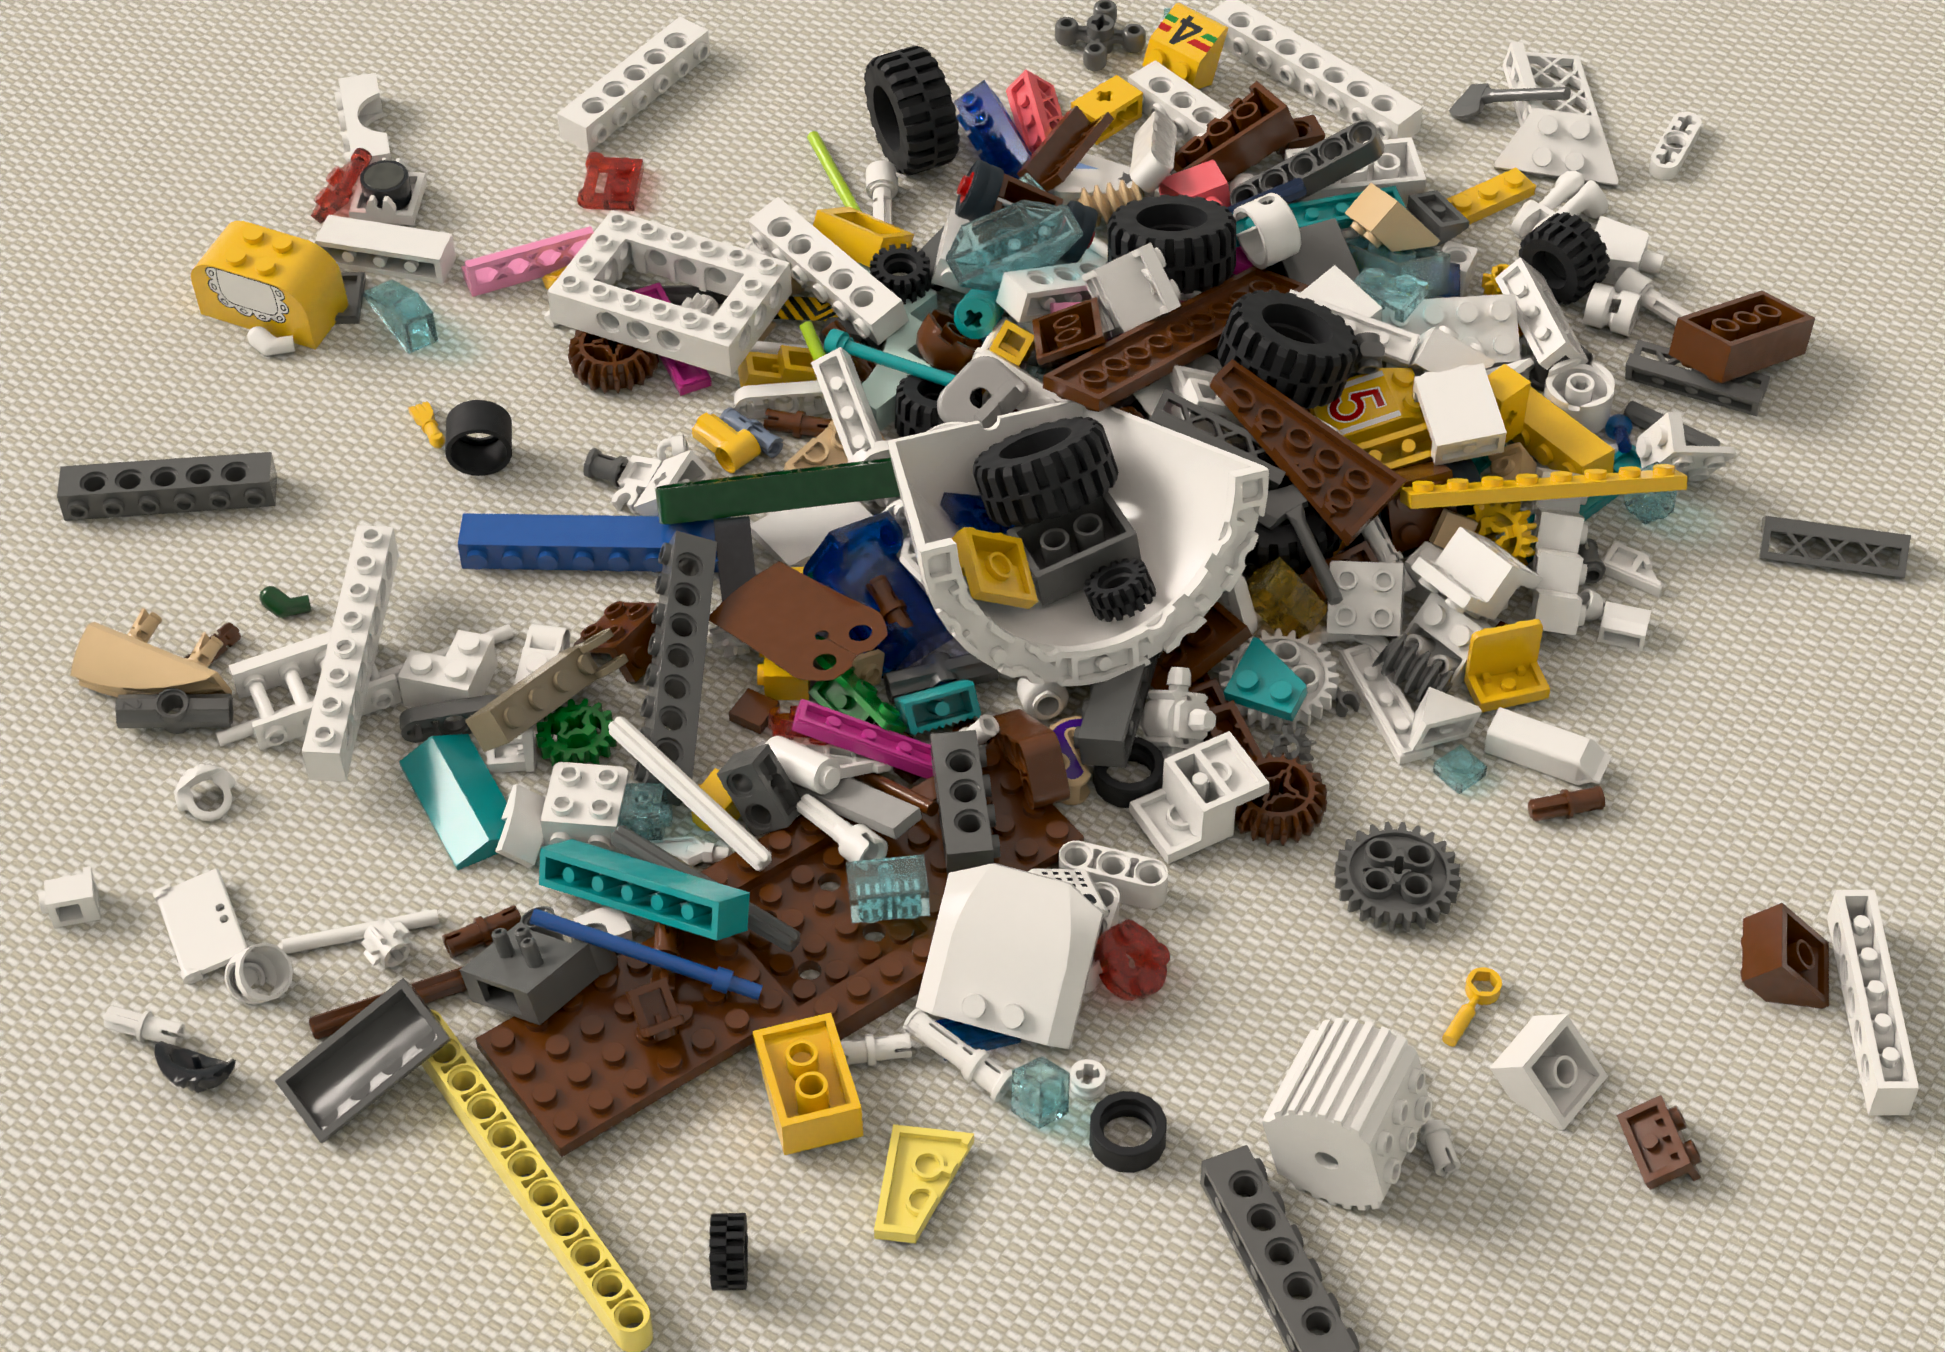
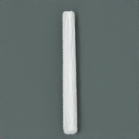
M618 716L614 721L610 722L608 726L609 734L757 871H762L771 863V852L625 717Z

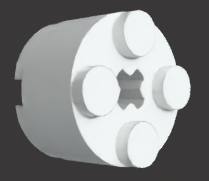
M1567 359L1558 362L1551 367L1548 373L1543 396L1594 434L1607 427L1615 387V380L1610 371L1593 361L1592 366L1580 364L1581 359Z

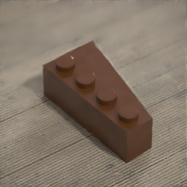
M1258 81L1254 82L1249 87L1251 93L1243 100L1236 98L1229 105L1230 111L1221 119L1215 117L1207 124L1206 133L1202 136H1194L1175 153L1174 168L1170 174L1172 175L1213 159L1227 182L1232 181L1237 175L1251 166L1257 165L1262 159L1276 150L1285 147L1290 141L1299 136L1288 106Z

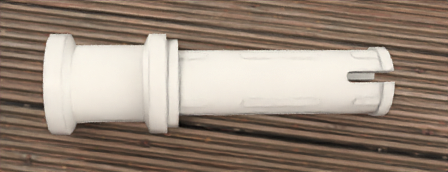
M915 1008L906 1018L902 1027L903 1030L918 1038L926 1046L961 1070L963 1079L968 1083L974 1081L991 1093L990 1098L993 1101H1000L1009 1091L1016 1079L1017 1073L1013 1069L1006 1070L989 1058L990 1054L985 1049L975 1050L942 1025L932 1020L919 1008Z

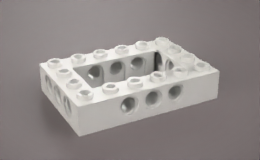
M611 210L549 288L547 294L551 322L732 377L791 295L792 285L790 262ZM633 260L634 268L641 273H653L669 278L674 283L677 281L699 287L701 291L706 292V290L728 297L716 314L711 316L612 285L616 280H621L623 277L622 272Z

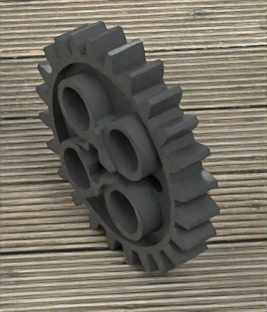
M1389 821L1385 822L1384 830L1379 831L1372 824L1370 825L1369 835L1358 830L1356 832V840L1347 839L1345 850H1339L1338 861L1335 863L1334 876H1336L1335 888L1340 889L1339 900L1349 901L1347 910L1349 913L1360 909L1359 920L1361 922L1369 917L1374 918V928L1376 929L1382 922H1386L1390 932L1395 930L1396 924H1402L1404 930L1410 932L1411 923L1415 922L1423 930L1425 929L1427 918L1434 923H1438L1440 912L1448 915L1451 903H1456L1461 877H1459L1460 864L1454 863L1455 852H1445L1446 841L1434 843V832H1430L1425 836L1420 835L1421 826L1419 825L1411 832L1407 831L1405 822H1401L1398 830L1393 829Z

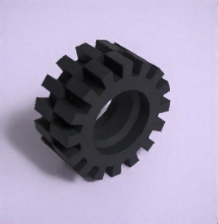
M895 244L889 245V251L882 248L879 250V254L875 253L873 255V261H870V274L899 297L903 304H906V299H910L911 303L916 302L917 296L923 298L925 291H929L931 284L930 259L928 256H925L923 250L917 253V247L912 245L910 249H907V244H901V248L896 249ZM895 273H907V275H903V276H897V275H892V274H895Z
M1125 558L1118 564L1117 560L1110 562L1111 566L1106 568L1103 565L1099 568V573L1093 572L1090 575L1091 579H1086L1083 590L1095 617L1097 616L1101 621L1105 618L1106 622H1112L1114 617L1117 621H1121L1125 615H1128L1129 618L1135 616L1134 611L1139 610L1142 612L1146 609L1144 604H1151L1153 602L1152 597L1156 596V588L1143 561L1139 562L1135 558L1129 561L1128 558Z
M746 1213L711 1214L709 1270L712 1291L747 1289L748 1227Z

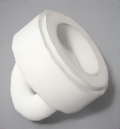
M677 435L663 439L657 447V458L662 460V462L667 459L665 454L667 447L672 448L673 456L689 451L686 436Z

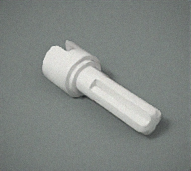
M878 160L872 162L866 168V193L873 199V217L893 225L892 198L898 193L896 167L889 161Z
M1631 267L1622 273L1614 286L1618 294L1626 290L1642 295L1640 308L1644 306L1676 326L1679 317L1691 314L1685 308L1654 290V281Z
M809 794L803 795L801 801L797 803V811L839 844V854L860 871L868 872L866 862L873 867H878L887 855V842L864 824L851 825Z

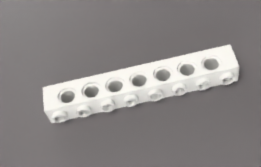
M1226 0L1208 13V18L1228 27L1223 48L1350 123L1354 124L1361 120L1372 122L1382 140L1413 137L1420 132L1423 110L1421 105L1240 0Z
M357 525L302 748L309 780L347 781L399 558L393 527Z

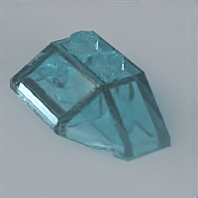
M1021 200L961 225L951 249L946 255V262L960 287L992 292L1000 288L1004 272L1053 266L1083 236V231L1068 206H1054L1042 202Z

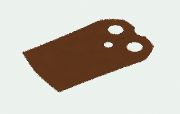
M780 561L740 586L709 616L710 622L741 640L797 679L808 681H830L836 679L853 667L852 663L858 655L867 651L871 652L888 636L885 621L878 611L815 581ZM866 625L872 629V635L866 640L854 641L849 637L850 630L856 626ZM820 631L829 633V636L824 640L815 638L816 633ZM823 654H831L836 657L837 661L828 670H818L813 666L815 658Z

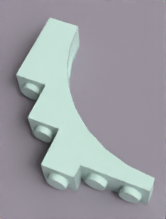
M858 263L860 266H862L866 271L870 273V267ZM930 288L928 292L925 291L923 298L917 296L916 302L911 303L910 299H906V304L903 305L909 321L887 338L883 352L932 367L920 355L916 345L917 332L924 318L929 312L932 313L934 309H937V293ZM877 364L869 377L862 383V387L879 431H882L895 420L897 385H899L903 378H907L909 374Z

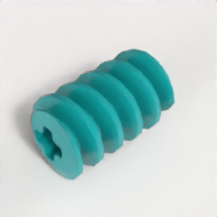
M990 284L974 286L958 303L954 311V322L962 335L970 339H981L986 337L1000 321L1004 309L996 302L999 292L997 287Z

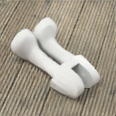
M1567 171L1557 179L1555 188L1541 202L1537 203L1531 199L1522 206L1512 222L1511 231L1520 237H1525L1556 213L1568 212L1573 216L1574 214L1578 215L1584 212L1592 219L1599 218L1608 211V200L1604 192L1594 181L1589 180L1584 185V178L1580 172ZM1562 202H1566V204L1558 211H1553Z

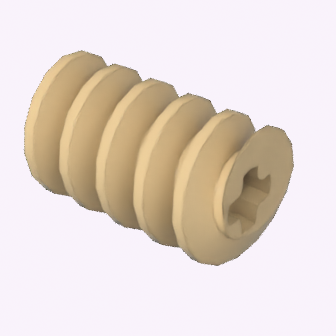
M1120 180L1117 191H1115L1110 182L1107 183L1106 193H1102L1098 185H1094L1092 196L1088 194L1085 187L1082 188L1077 202L1094 208L1098 212L1096 227H1099L1101 217H1103L1108 225L1109 218L1121 205L1126 206L1132 200H1142L1145 196L1143 190L1133 180L1131 188L1127 187L1124 180Z

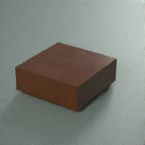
M748 688L728 712L729 721L761 735L780 711V702Z

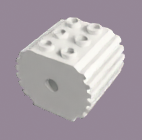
M1336 1018L1334 1024H1331L1330 1019L1322 1022L1319 1030H1310L1262 1119L1277 1174L1290 1179L1299 1191L1303 1193L1308 1191L1313 1198L1318 1200L1323 1198L1327 1200L1328 1204L1333 1206L1339 1203L1343 1205L1344 1209H1351L1352 1206H1357L1358 1210H1366L1368 1205H1371L1372 1210L1380 1207L1391 1184H1396L1399 1179L1401 1164L1407 1152L1411 1153L1415 1147L1417 1132L1422 1122H1426L1429 1119L1432 1111V1099L1428 1097L1425 1085V1071L1421 1068L1418 1052L1408 1044L1407 1038L1400 1034L1397 1037L1392 1035L1390 1029L1382 1026L1381 1029L1375 1028L1372 1022L1366 1021L1365 1024H1360L1358 1019L1352 1018L1349 1022H1345L1344 1018Z

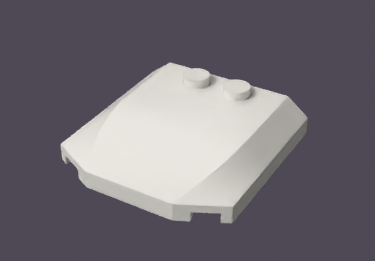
M992 863L950 872L915 1008L935 1016L1035 1043L1070 1049L1104 912L1082 895L1081 891L1073 884L1016 868Z

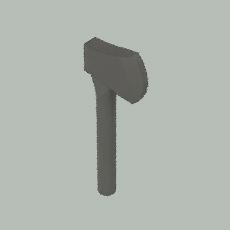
M1488 83L1471 84L1453 104L1449 112L1454 118L1465 119L1481 114L1485 104L1512 101L1568 100L1571 96V90L1569 87L1492 89Z
M1294 484L1268 491L1264 517L1259 515L1258 523L1272 530L1288 519L1295 529L1329 604H1339L1343 600L1342 594L1307 523L1305 508L1309 506L1307 499Z

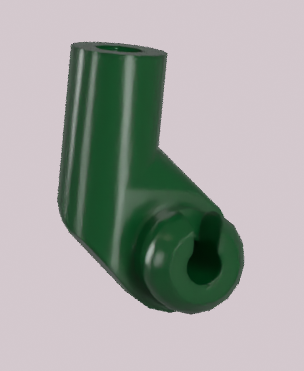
M267 586L260 592L259 600L262 606L279 618L312 612L308 595L290 598L274 586Z

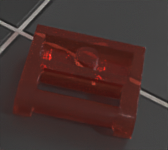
M364 148L355 149L350 162L342 168L336 166L326 177L328 185L315 197L314 202L317 205L311 214L320 224L326 220L328 215H333L350 201L353 195V186L363 169L372 160V155L368 150Z
M599 152L589 153L585 163L587 172L584 185L577 196L578 205L586 209L635 211L644 172L643 159L604 157ZM599 173H608L604 193L595 192Z

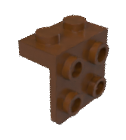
M622 601L612 603L604 610V615L595 624L589 625L581 632V637L574 643V646L610 628L614 636L589 651V653H608L612 659L625 654L629 661L620 667L619 670L627 682L636 683L646 673L649 664H652L653 655L648 654L650 638L656 630V624L651 623L656 603H630Z

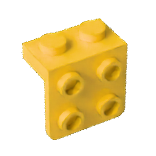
M1539 619L1518 621L1514 624L1495 628H1484L1471 635L1464 682L1475 705L1479 706L1482 713L1497 710L1499 707L1506 708L1549 698L1550 687L1537 662L1543 633V625Z

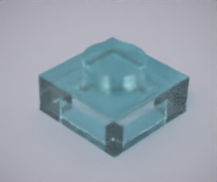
M1461 744L1434 762L1433 773L1457 794H1461L1484 778L1487 772V766Z

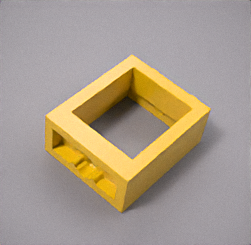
M852 207L819 209L816 212L813 223L817 230L854 261L870 267V261H873V255L875 253L879 254V250L882 248L889 251V245L895 244L896 249L901 248V244H907V249H910L915 235Z

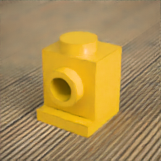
M1005 320L989 350L1020 367L1022 361L1027 362L1035 349L1034 334L1011 321Z

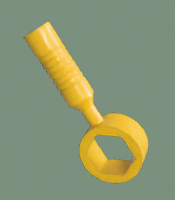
M1480 967L1468 974L1465 993L1470 1001L1461 1006L1442 1036L1443 1042L1448 1046H1456L1476 1014L1475 1006L1477 1004L1490 1005L1499 999L1502 980L1493 969ZM1475 981H1489L1494 989L1492 992L1478 991L1473 983Z

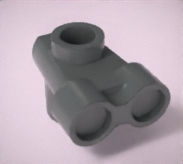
M1365 332L1355 335L1359 349L1348 378L1355 375L1378 372L1379 368H1382L1381 360L1385 354V347L1380 342L1379 334Z

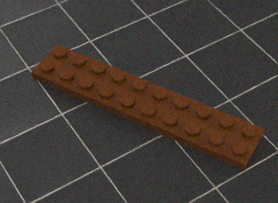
M1252 266L1225 280L1221 285L1214 286L1181 303L1180 307L1145 322L1043 375V389L1057 394L1061 399L1081 404L1087 410L1103 411L1116 402L1127 398L1129 395L1172 373L1175 365L1184 366L1216 349L1234 302L1243 295L1257 290H1263L1264 292L1278 290L1280 293L1286 294L1292 289L1301 293L1309 285L1270 270H1261Z

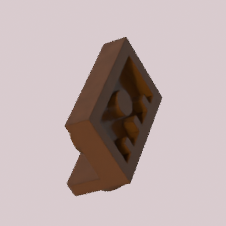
M1659 1095L1616 1115L1649 1190L1687 1173L1693 1181L1701 1178L1696 1164L1701 1163L1702 1159L1692 1139L1686 1141L1681 1130L1686 1129L1687 1124L1677 1105L1670 1108L1662 1095Z

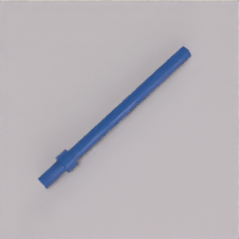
M536 908L530 919V924L712 985V990L724 994L728 990L758 1000L763 985L734 976V971L720 966L716 970Z

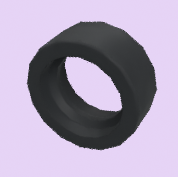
M1135 737L1128 761L1146 766L1151 771V775L1146 779L1134 783L1120 782L1113 779L1107 773L1109 767L1093 765V784L1097 794L1105 802L1116 807L1129 808L1131 801L1159 790L1163 786V755L1153 743L1141 737Z
M1120 1091L1107 1095L1096 1104L1090 1115L1089 1145L1095 1158L1105 1167L1118 1172L1131 1173L1147 1169L1160 1159L1166 1147L1167 1118L1162 1107L1147 1095L1133 1091ZM1135 1117L1144 1121L1152 1128V1137L1144 1144L1135 1147H1122L1112 1143L1105 1137L1104 1127L1113 1119Z

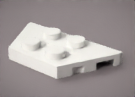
M1534 108L1497 158L1494 169L1509 171L1517 168L1522 173L1559 178L1567 171H1577L1583 175L1584 182L1592 180L1598 184L1618 185L1617 173L1598 116Z

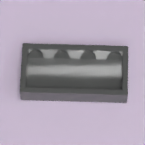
M402 978L277 1078L275 1082L319 1142L323 1144L450 1042L451 1038L414 987Z

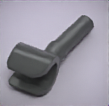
M1337 687V697L1335 699L1337 701L1336 714L1339 717H1346L1348 712L1346 705H1350L1355 712H1358L1361 702L1359 695L1353 691L1343 692Z

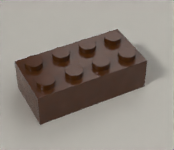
M1761 290L1679 317L1668 355L1679 360L1683 366L1696 369L1707 375L1710 381L1726 383L1729 380L1746 376L1749 373L1804 355L1815 317Z

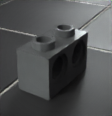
M769 744L733 754L717 773L724 789L728 792L743 821L747 824L754 837L789 827L800 814L797 811L796 805L801 801V798Z

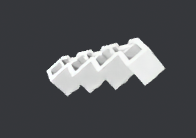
M1538 467L1537 475L1538 478L1550 477L1551 472L1558 470ZM1588 497L1533 500L1531 502V513L1535 514L1534 523L1537 524V527L1531 530V535L1536 536L1538 542L1530 544V547L1535 551L1530 569L1543 579L1535 590L1529 588V594H1533L1531 607L1528 609V620L1539 619L1543 625V631L1576 636L1578 626L1582 627L1584 625L1586 605H1582L1583 600L1577 595L1578 586L1585 583L1587 564H1583L1584 559L1578 554L1579 545H1584L1586 542L1588 524L1584 523L1585 518L1579 514L1580 505L1586 504Z

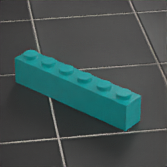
M574 839L540 848L539 885L716 941L748 931L750 892Z

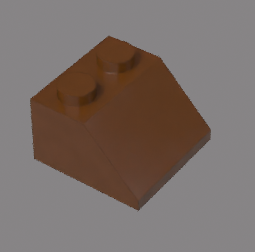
M1783 903L1743 918V936L1741 937L1742 968L1740 975L1744 985L1765 1002L1820 1009L1829 1007V942Z

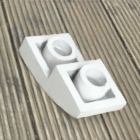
M518 784L513 785L501 818L506 823L498 842L496 853L526 867L535 865L543 839L540 820L545 797Z

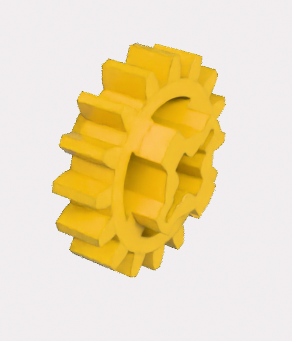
M1520 501L1477 504L1473 506L1476 514L1467 515V517L1478 522L1474 533L1491 539L1527 566L1526 557L1535 555V551L1530 547V544L1538 542V538L1531 535V530L1535 529L1537 524L1528 523L1527 521L1531 514L1530 510L1520 511ZM1505 532L1504 536H1501L1500 538L1496 539L1497 535H1500L1501 533Z

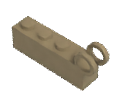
M605 629L583 643L563 650L467 718L465 722L482 750L487 752L510 743L592 682L607 676L626 664L629 660L625 654H621L598 667L589 651L614 636L611 629Z

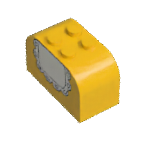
M245 221L229 223L191 271V282L202 315L247 329L261 326L276 338L293 335L295 344L315 350L335 325L336 315L343 313L349 306L340 268L326 250L306 239Z

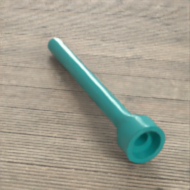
M835 328L829 331L824 342L825 354L841 347L849 355L943 386H947L956 376L856 343L847 332Z

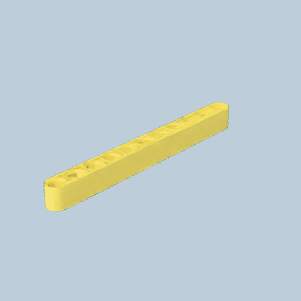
M430 1009L451 1038V1041L422 1063V1067L616 1344L626 1352H641L645 1350L653 1340V1327L648 1305L442 1016L437 1011ZM505 1145H511V1146L506 1147V1148H501L502 1146H505ZM525 1174H532V1175L527 1176V1177H521L522 1175H525ZM545 1203H553L549 1206H541ZM567 1232H574V1234L570 1236H562ZM588 1262H596L592 1266H583ZM610 1292L618 1293L612 1297H604L605 1294ZM631 1323L640 1324L635 1328H626V1326Z

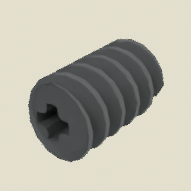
M1406 633L1394 638L1372 665V667H1376L1384 662L1381 670L1383 676H1387L1395 671L1393 678L1395 685H1399L1407 680L1404 689L1406 694H1411L1418 689L1416 702L1419 704L1429 687L1447 694L1453 686L1451 680L1454 671L1451 669L1441 675L1439 672L1443 662L1440 660L1431 666L1428 665L1431 653L1427 651L1418 657L1416 652L1419 643L1417 642L1409 647H1405L1404 644L1408 636Z

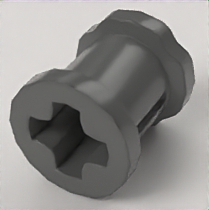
M592 448L584 463V476L591 479L594 477L610 481L612 486L619 487L617 481L629 461L627 457L619 456L615 458L602 454V451L597 448Z

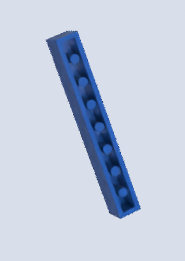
M463 513L457 545L462 569L662 572L663 564L658 563L660 549L664 542L669 543L675 531L713 541L716 540L713 519L677 524H660L658 516ZM717 550L714 573H719Z

